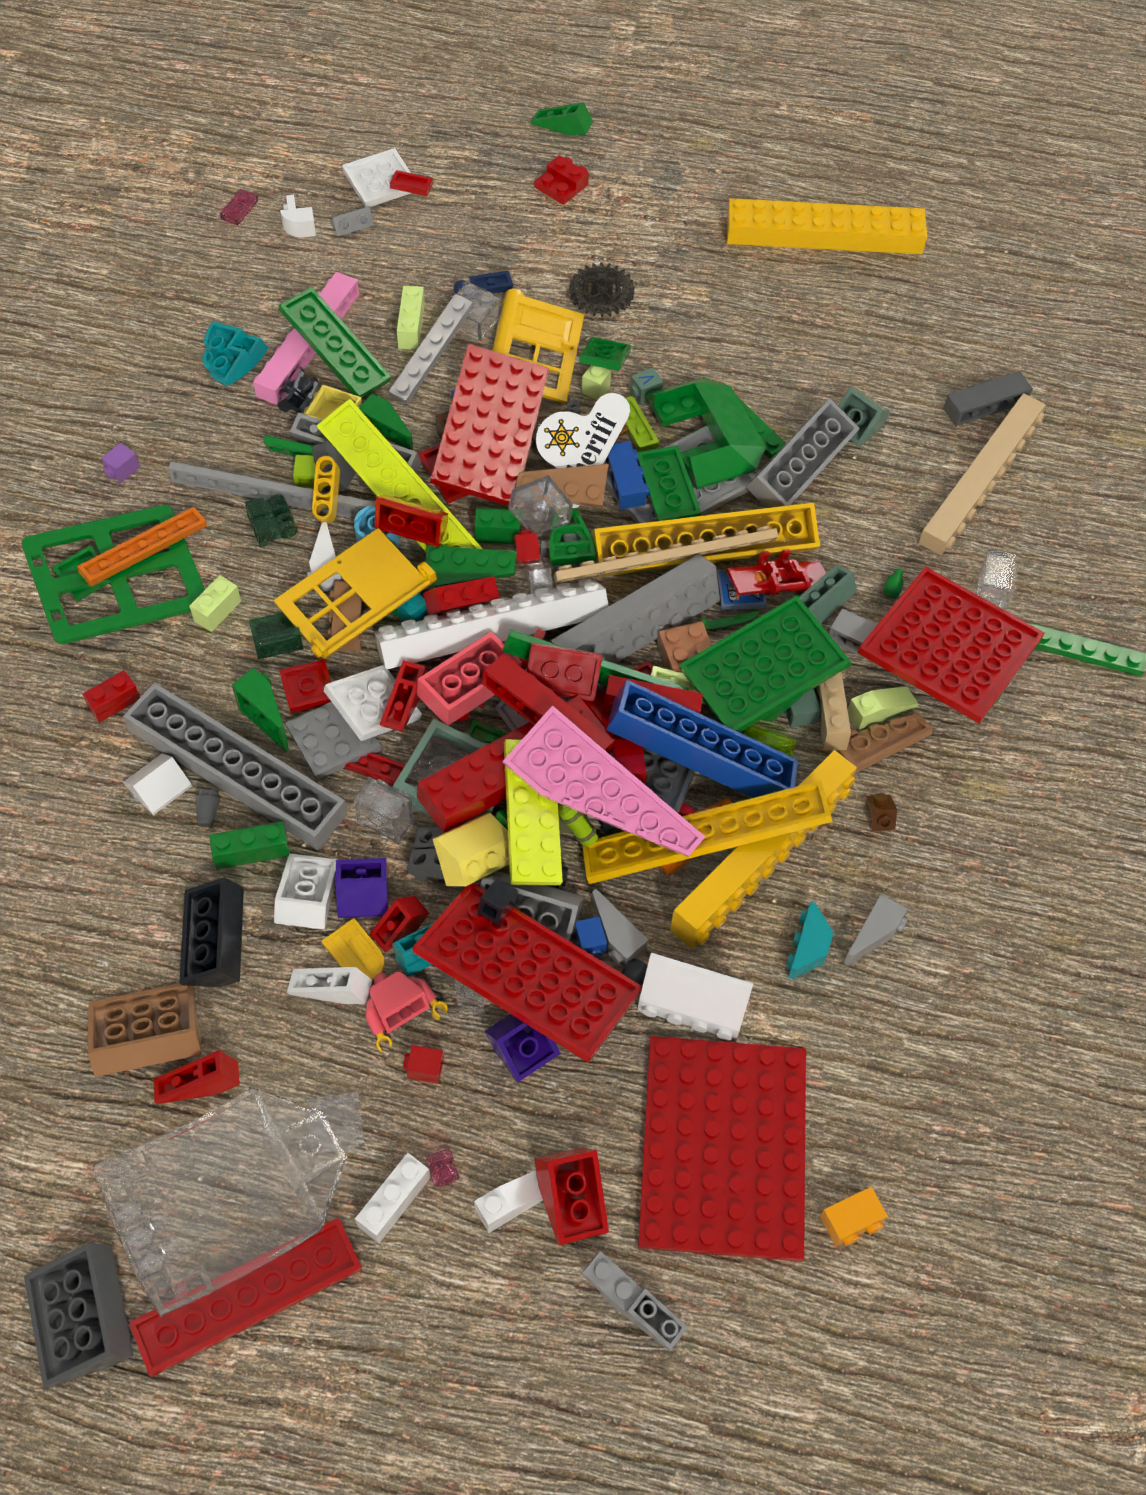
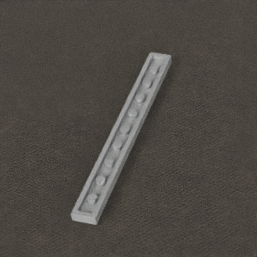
M170 462L168 467L171 481L174 483L312 510L314 490L311 488L282 484L267 479L262 480L247 475L232 474L226 471L211 470L206 467H196L185 463ZM338 495L336 515L355 518L361 509L367 506L374 508L376 501ZM323 508L320 512L328 513L329 508Z

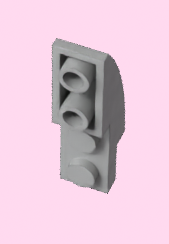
M601 1251L597 1252L581 1272V1275L600 1291L599 1294L668 1350L674 1347L688 1328L649 1291L639 1287Z

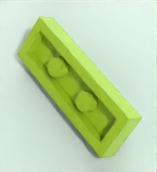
M634 397L625 398L629 403L630 413L624 427L638 452L659 447V440Z

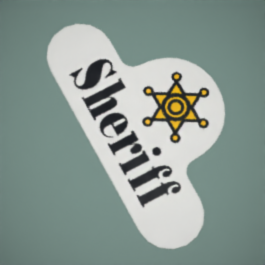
M607 393L597 400L592 411L587 416L566 411L550 415L542 422L537 431L536 445L540 455L547 462L555 466L556 469L603 464L629 417V403L620 394ZM551 501L555 507L561 510L579 507L576 504Z

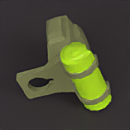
M558 803L560 834L574 833L575 839L583 846L593 845L598 840L595 826L587 821V815Z

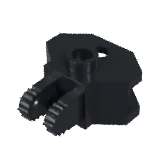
M299 367L290 380L287 378L280 389L283 391L279 397L280 400L277 407L284 412L291 409L297 413L302 412L312 399L318 385V379L313 377L310 380L304 375V369Z

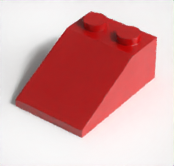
M581 1147L534 1158L538 1187L557 1244L563 1245L609 1233L597 1150Z

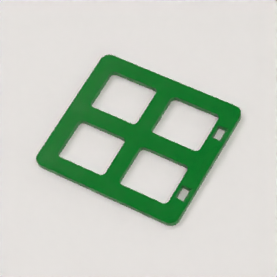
M160 505L27 536L22 540V549L56 643L68 644L191 612L190 605L204 592L205 588L185 539L170 545L169 551L151 555L95 584L94 586L111 585L120 613L75 625L68 624L59 596L90 588L91 586L80 573L53 578L43 554V550L46 548L91 538L94 540L100 555L114 548L110 537L111 533L152 523L161 524L175 516L170 506ZM41 558L43 565L35 567L33 559ZM172 567L178 569L188 594L186 597L143 608L136 606L127 582L128 578ZM60 612L62 619L54 621L52 613Z

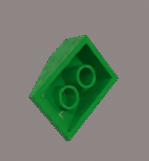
M252 668L232 684L238 710L281 749L287 752L289 750L287 737L270 685L271 681L265 673L262 672L260 674Z

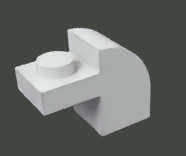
M287 195V204H283L284 210H280L283 229L294 237L316 236L312 207L296 209L294 195Z

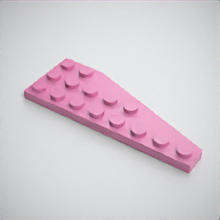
M554 706L545 713L503 760V764L540 796L689 857L705 838L702 833Z

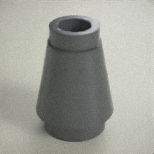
M200 790L199 795L196 796L198 826L212 827V822L220 803L218 792Z

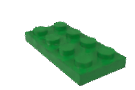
M678 445L637 452L638 466H642L644 483L648 484L649 500L656 521L701 516V510Z

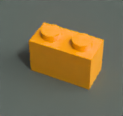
M872 1187L824 1209L820 1215L835 1246L842 1243L845 1246H849L860 1239L858 1235L866 1231L871 1235L884 1227L882 1224L888 1217Z

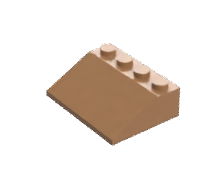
M175 984L89 1002L87 1054L94 1076L110 1075L202 1055L194 986Z

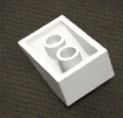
M289 854L275 897L274 923L325 930L335 884L337 859Z

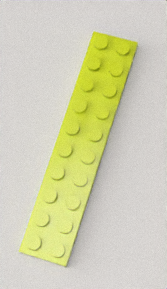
M351 399L347 400L317 425L318 430L376 496L385 494L448 513L447 529L440 546L482 549ZM416 541L427 552V545L429 544Z

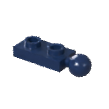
M509 270L470 276L469 283L459 280L454 284L455 294L461 297L466 296L469 291H472L473 296L477 297L502 293L513 289Z

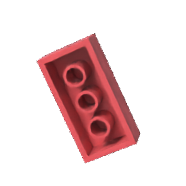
M490 632L418 678L417 696L444 724L449 726L495 695L482 685L484 670L502 654L515 660L520 667L522 662L516 656L502 652L504 644Z

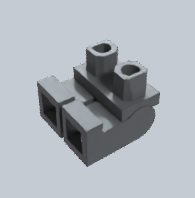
M439 827L418 828L413 848L416 850L411 852L407 870L419 881H427L429 877L434 876L438 879H444L433 838L444 834ZM423 837L427 840V843H422ZM417 859L421 861V865H416Z

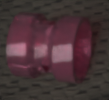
M451 1150L439 1151L426 1158L428 1168L433 1172L432 1181L435 1187L451 1184L460 1178L457 1168L452 1163L454 1158Z

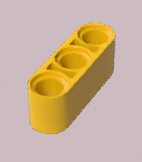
M322 456L316 462L312 503L313 515L321 523L326 522L327 524L332 523L336 518L340 468L334 459L329 456ZM326 465H333L330 472H323ZM331 486L328 494L323 495L321 493L324 487ZM323 508H329L326 516H320V511Z

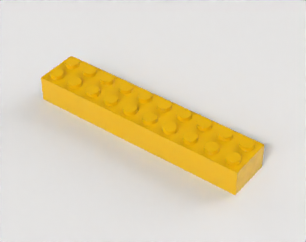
M729 198L727 244L923 254L927 240L924 208Z
M814 503L597 528L592 532L596 564L602 563L604 558L616 556V559L625 558V554L638 552L639 555L647 554L649 549L660 548L661 551L668 550L670 545L682 543V546L691 545V541L704 539V542L713 541L715 536L726 535V538L734 537V533L747 530L748 534L754 533L757 528L769 526L770 529L777 528L779 537L770 542L701 556L711 563L759 558L760 553L763 551H769V556L780 555L782 550L790 549L791 553L814 551L820 547ZM692 557L598 575L597 577L675 568Z
M834 750L799 786L822 781L829 810L832 814L837 807L836 803L840 799L844 801L852 792L850 787L856 780L854 775L857 767ZM819 825L738 846L674 909L670 931L692 950L698 944L702 946L709 939L710 932L714 927L719 929L726 921V915L730 911H737L743 903L742 899L747 894L751 896L759 887L758 883L763 878L766 880L772 875L775 870L774 866L778 862L784 863L791 854L790 850L794 846L798 848L806 839L805 835L809 831L814 832Z

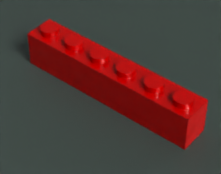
M502 654L484 670L482 685L534 726L554 706L608 754L611 753L614 739L606 731H602L588 717L576 711L570 703L562 700L551 688L544 686L533 674L526 672L515 660Z

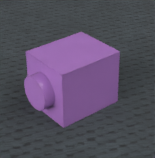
M122 443L118 444L101 458L105 474L120 483L140 468L136 454Z

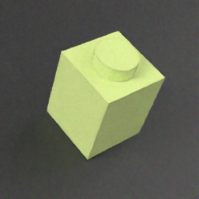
M591 365L582 376V394L595 400L605 395L610 389L611 371Z

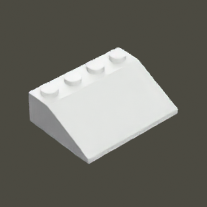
M651 953L638 1010L649 1017L659 1016L665 1018L668 1022L675 1025L685 1024L691 1026L693 1030L704 1033L708 1031L714 1033L723 1040H737L753 983Z

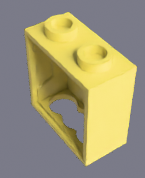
M322 385L320 390L314 394L312 403L309 407L305 408L303 414L324 420L349 399L359 408L362 405V399L359 396Z

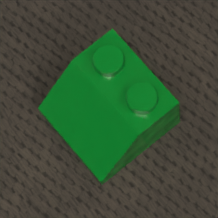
M478 505L475 516V541L477 543L514 544V536L519 535L518 532L520 531L521 507Z

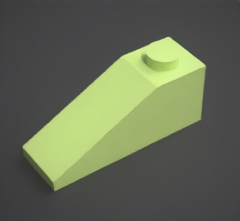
M907 686L871 690L851 699L848 707V716L857 731H861L871 725L918 707L919 704Z

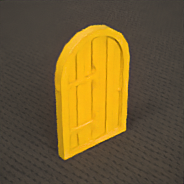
M355 918L321 941L340 967H357L371 978L372 981L377 974L382 973L384 970L385 961L380 948L377 947Z

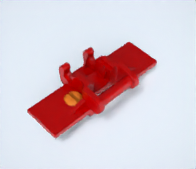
M790 549L782 550L779 558L767 561L770 555L769 551H763L759 555L757 566L727 568L726 570L737 595L759 593L778 595L779 592L796 591L797 593L801 590L805 592L824 576L826 572L820 561L797 562L795 559L788 560L791 554Z

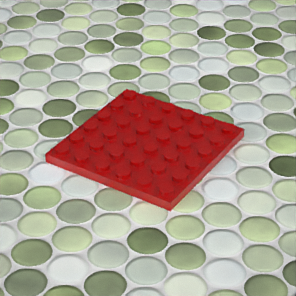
M925 566L860 645L857 653L980 724L1042 640L1045 632Z

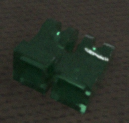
M275 495L267 500L259 498L245 502L247 517L259 548L267 546L269 541L279 538H291L297 533V526L294 523L293 516L290 514V509L284 496Z

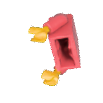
M395 972L389 977L385 973H379L373 978L374 986L369 989L371 998L366 1004L365 1017L373 1036H377L376 1046L380 1053H383L380 1048V1044L383 1041L389 1042L391 1049L393 1047L391 1039L385 1036L383 1031L386 1030L387 1034L429 1009V1004L432 1006L431 1015L435 1020H440V1015L435 1011L436 1008H441L447 1014V1005L435 999L437 997L426 981L421 978L406 977L401 972Z

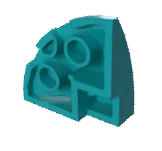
M212 321L203 341L206 349L205 353L202 354V360L210 373L209 375L218 383L228 386L252 370L263 358L269 347L261 338L245 334L240 328Z

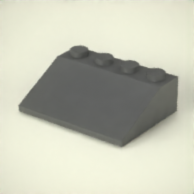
M88 1243L24 1276L43 1388H50L112 1367L134 1356L112 1245Z

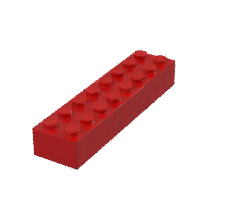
M579 695L567 701L576 711L588 717L594 725L602 731H607ZM526 723L418 782L417 799L443 833L456 828L506 800L505 764H503L504 742L506 739L522 740L534 727L532 723Z

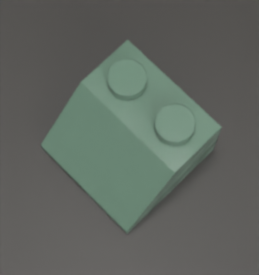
M852 387L849 388L838 405L860 428L850 439L860 447L881 429L891 414L882 405L860 390Z

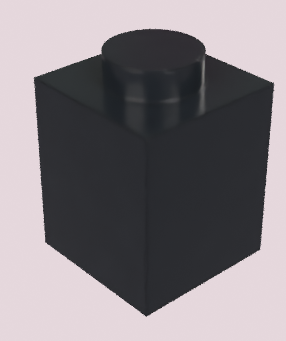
M496 878L480 897L477 913L499 925L515 906L518 890L511 884Z

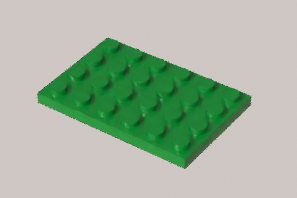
M798 595L679 664L694 689L697 692L703 693V701L720 724L740 733L851 666V661Z

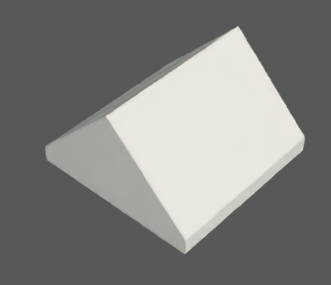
M160 754L123 782L152 815H155L192 787V784L173 757L165 754Z

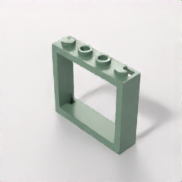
M436 719L432 720L394 783L391 795L396 800L430 816L417 799V788L407 784L406 781L433 736L470 754L488 745V743H482L472 738L470 734L460 732ZM497 805L482 812L481 815H484L486 813L493 814Z

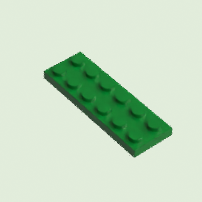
M313 287L279 305L278 310L353 395L359 396L362 399L390 382V374Z

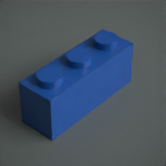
M630 441L614 444L605 460V464H609L608 473L620 510L644 506L646 496H649L648 484L643 482L642 466L637 464V450H633Z

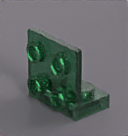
M283 613L249 620L258 660L304 649L299 627H295Z

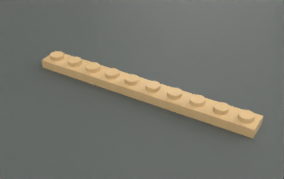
M769 526L757 528L754 533L748 534L747 530L736 532L734 537L726 538V535H719L713 537V541L704 542V539L691 541V545L673 544L669 546L668 550L663 551L660 548H653L647 550V554L639 555L638 552L625 554V558L607 557L603 559L602 563L594 564V561H586L581 563V567L572 568V565L562 566L558 568L559 571L555 572L554 579L556 584L694 557L698 554L704 555L770 542L779 536L777 528L770 529Z

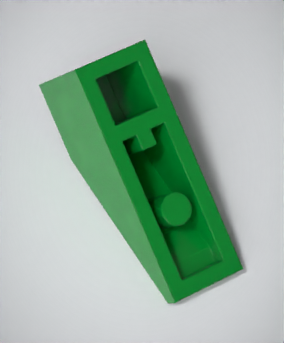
M583 102L539 109L532 118L531 123L566 135L581 136L589 131L593 120Z
M371 394L359 409L386 439L401 447L413 450L412 434L392 405L386 399Z

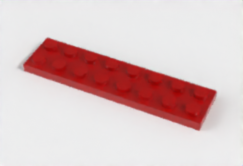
M338 1217L130 1321L129 1325L147 1372L152 1378L362 1270V1267Z

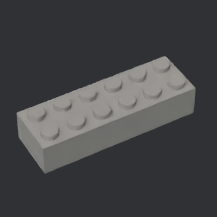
M829 398L809 417L745 487L766 508L791 505L860 428Z

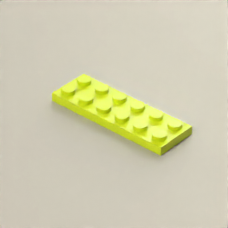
M505 740L504 759L521 740ZM505 765L511 885H561L563 881L558 803L540 796Z

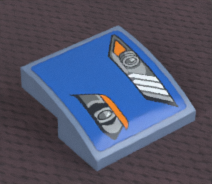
M716 570L721 610L766 608V595L764 593L737 595L727 571Z

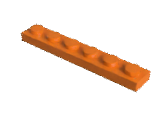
M192 507L77 566L78 572L92 587L207 527V522L195 507Z

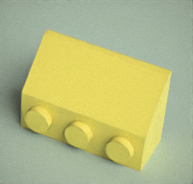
M491 813L481 815L433 838L446 886L466 887L510 864L508 830Z

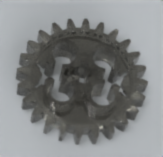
M600 262L599 266L592 263L591 268L585 265L584 270L578 269V274L574 273L573 279H570V299L573 300V305H578V310L585 308V314L591 311L593 316L600 313V316L603 317L604 313H607L611 317L613 311L616 314H619L620 309L625 311L626 305L630 306L631 300L634 298L635 286H633V280L630 279V274L625 275V269L618 271V266L611 268V263L607 266H604L602 262ZM591 283V295H588V284ZM613 284L616 285V287H615L616 295H615V296H612V294H613Z

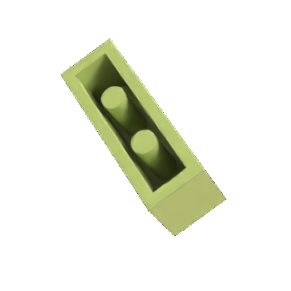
M403 286L397 325L398 349L417 350L419 348L425 307L424 287Z

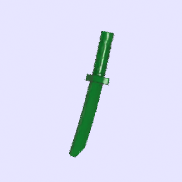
M756 610L712 621H706V618H702L701 622L703 621L708 634L709 630L753 621L759 616V611Z

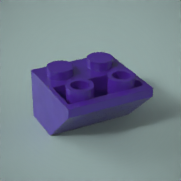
M386 858L336 860L335 884L338 918L382 917L388 910V866Z

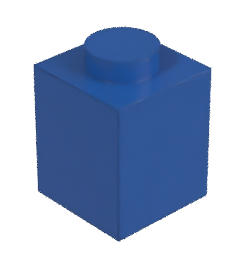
M600 917L575 922L574 933L578 947L597 959L606 954L607 941Z

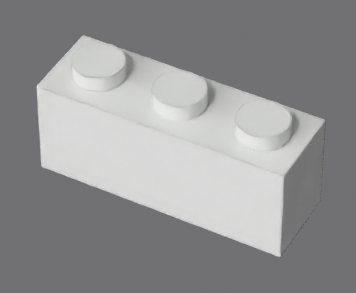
M407 1153L355 1218L357 1227L379 1244L431 1178L429 1168Z

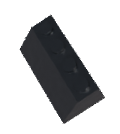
M223 877L185 890L179 984L184 986L222 987L240 981L244 888Z

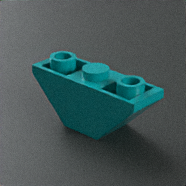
M810 902L808 910L803 909L800 916L799 924H803L802 931H796L792 944L797 946L795 954L790 953L786 968L790 969L788 978L791 979L824 965L834 932L814 902Z

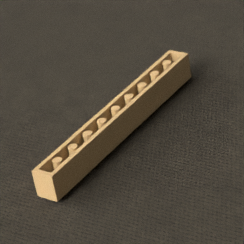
M1024 393L926 525L918 544L941 556L946 549L951 550L956 541V535L963 533L967 525L966 521L973 519L977 512L976 507H981L987 498L986 493H991L997 484L996 479H1001L1004 476L1007 464L1012 465L1017 455L1015 453L1022 451L1026 444L1025 439H1030L1036 429L1035 425L1042 423L1045 417L1043 411L1046 404Z

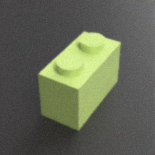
M219 575L190 605L194 622L212 632L241 602L238 587Z

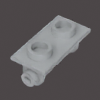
M370 206L332 217L333 220H331V225L335 228L337 236L374 226Z

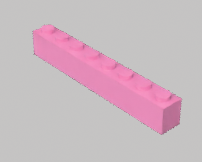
M336 272L318 294L340 319L343 318L359 296V286L357 279ZM295 328L291 333L287 334L285 341L276 349L270 361L266 362L264 369L253 381L256 397L276 405L280 400L279 397L283 391L280 388L287 378L290 380L299 367L305 369L316 354Z

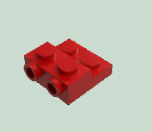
M558 155L547 164V171L534 181V187L562 205H565L588 185L589 173L584 166L578 167L573 164L569 157L563 158Z

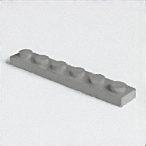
M457 294L453 296L389 390L390 396L408 405L473 309L472 301Z

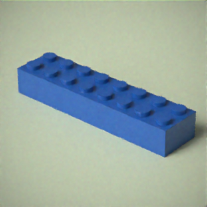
M629 680L625 681L616 695L606 729L615 735L623 737L751 798L795 787L798 767L797 759Z

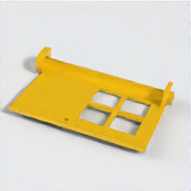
M518 289L507 290L502 303L492 351L548 367L549 371L559 374L556 389L545 386L542 397L566 404L584 314L526 297ZM512 339L536 346L533 361L509 354ZM540 347L563 354L560 369L537 362Z
M377 528L273 601L311 644L310 649L317 658L322 657L326 659L434 583L437 577L435 571L426 562L419 564L417 570L382 531ZM338 573L352 589L334 602H331L318 586ZM314 589L328 606L307 619L294 602ZM356 593L371 610L350 623L337 606ZM332 610L347 627L326 641L312 623Z

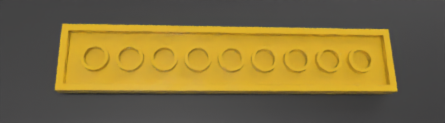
M822 781L682 816L705 836L689 857L627 831L598 838L593 845L583 846L586 878L588 883L592 884L833 822Z

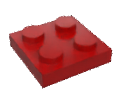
M325 659L279 670L290 713L322 706L331 702L324 692L325 685L331 683Z

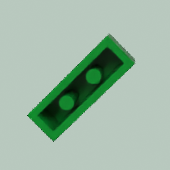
M284 821L209 835L211 854L216 870L288 857L290 854Z

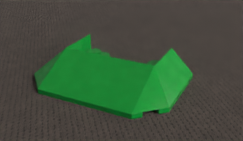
M701 377L646 393L645 397L662 427L701 415L716 441L681 452L687 473L696 490L756 472L761 457L766 451V445L731 386Z

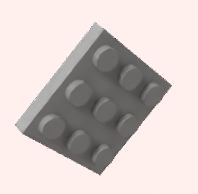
M332 702L285 723L288 732L316 781L345 768V765L349 762L355 763L362 756L367 757L369 753L381 751V746L375 736L360 741Z

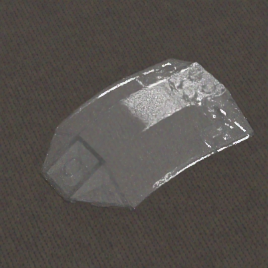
M250 1087L247 1091L222 1106L168 1134L93 1165V1171L112 1224L132 1269L158 1315L162 1317L243 1278L320 1232L347 1156L322 1110L316 1108L311 1110L296 1105L295 1101L277 1095L272 1097L260 1093L259 1089Z

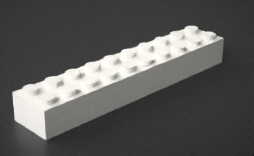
M582 578L579 580V583L571 585L570 583H561L554 589H537L534 594L526 595V593L514 595L513 599L504 600L500 598L492 600L491 604L488 605L474 604L469 606L467 610L453 609L447 611L446 615L442 616L432 614L425 616L424 620L421 621L407 620L402 622V625L396 627L392 625L382 626L379 628V631L374 632L379 657L387 670L401 666L403 660L416 663L460 652L490 632L502 642L506 641L510 629L531 635L538 628L542 631L580 623L606 609L609 605L606 589L592 578Z

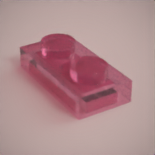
M240 189L220 212L221 220L238 226L258 202L257 195Z

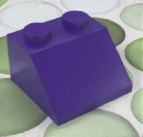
M511 1014L484 1031L495 1053L516 1082H520L561 1054L554 1041Z

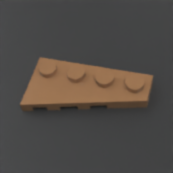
M609 464L518 472L515 496L602 508Z
M917 713L890 720L889 724H874L866 730L858 732L856 729L851 730L847 750L835 751L857 767L856 774L932 735L933 728Z

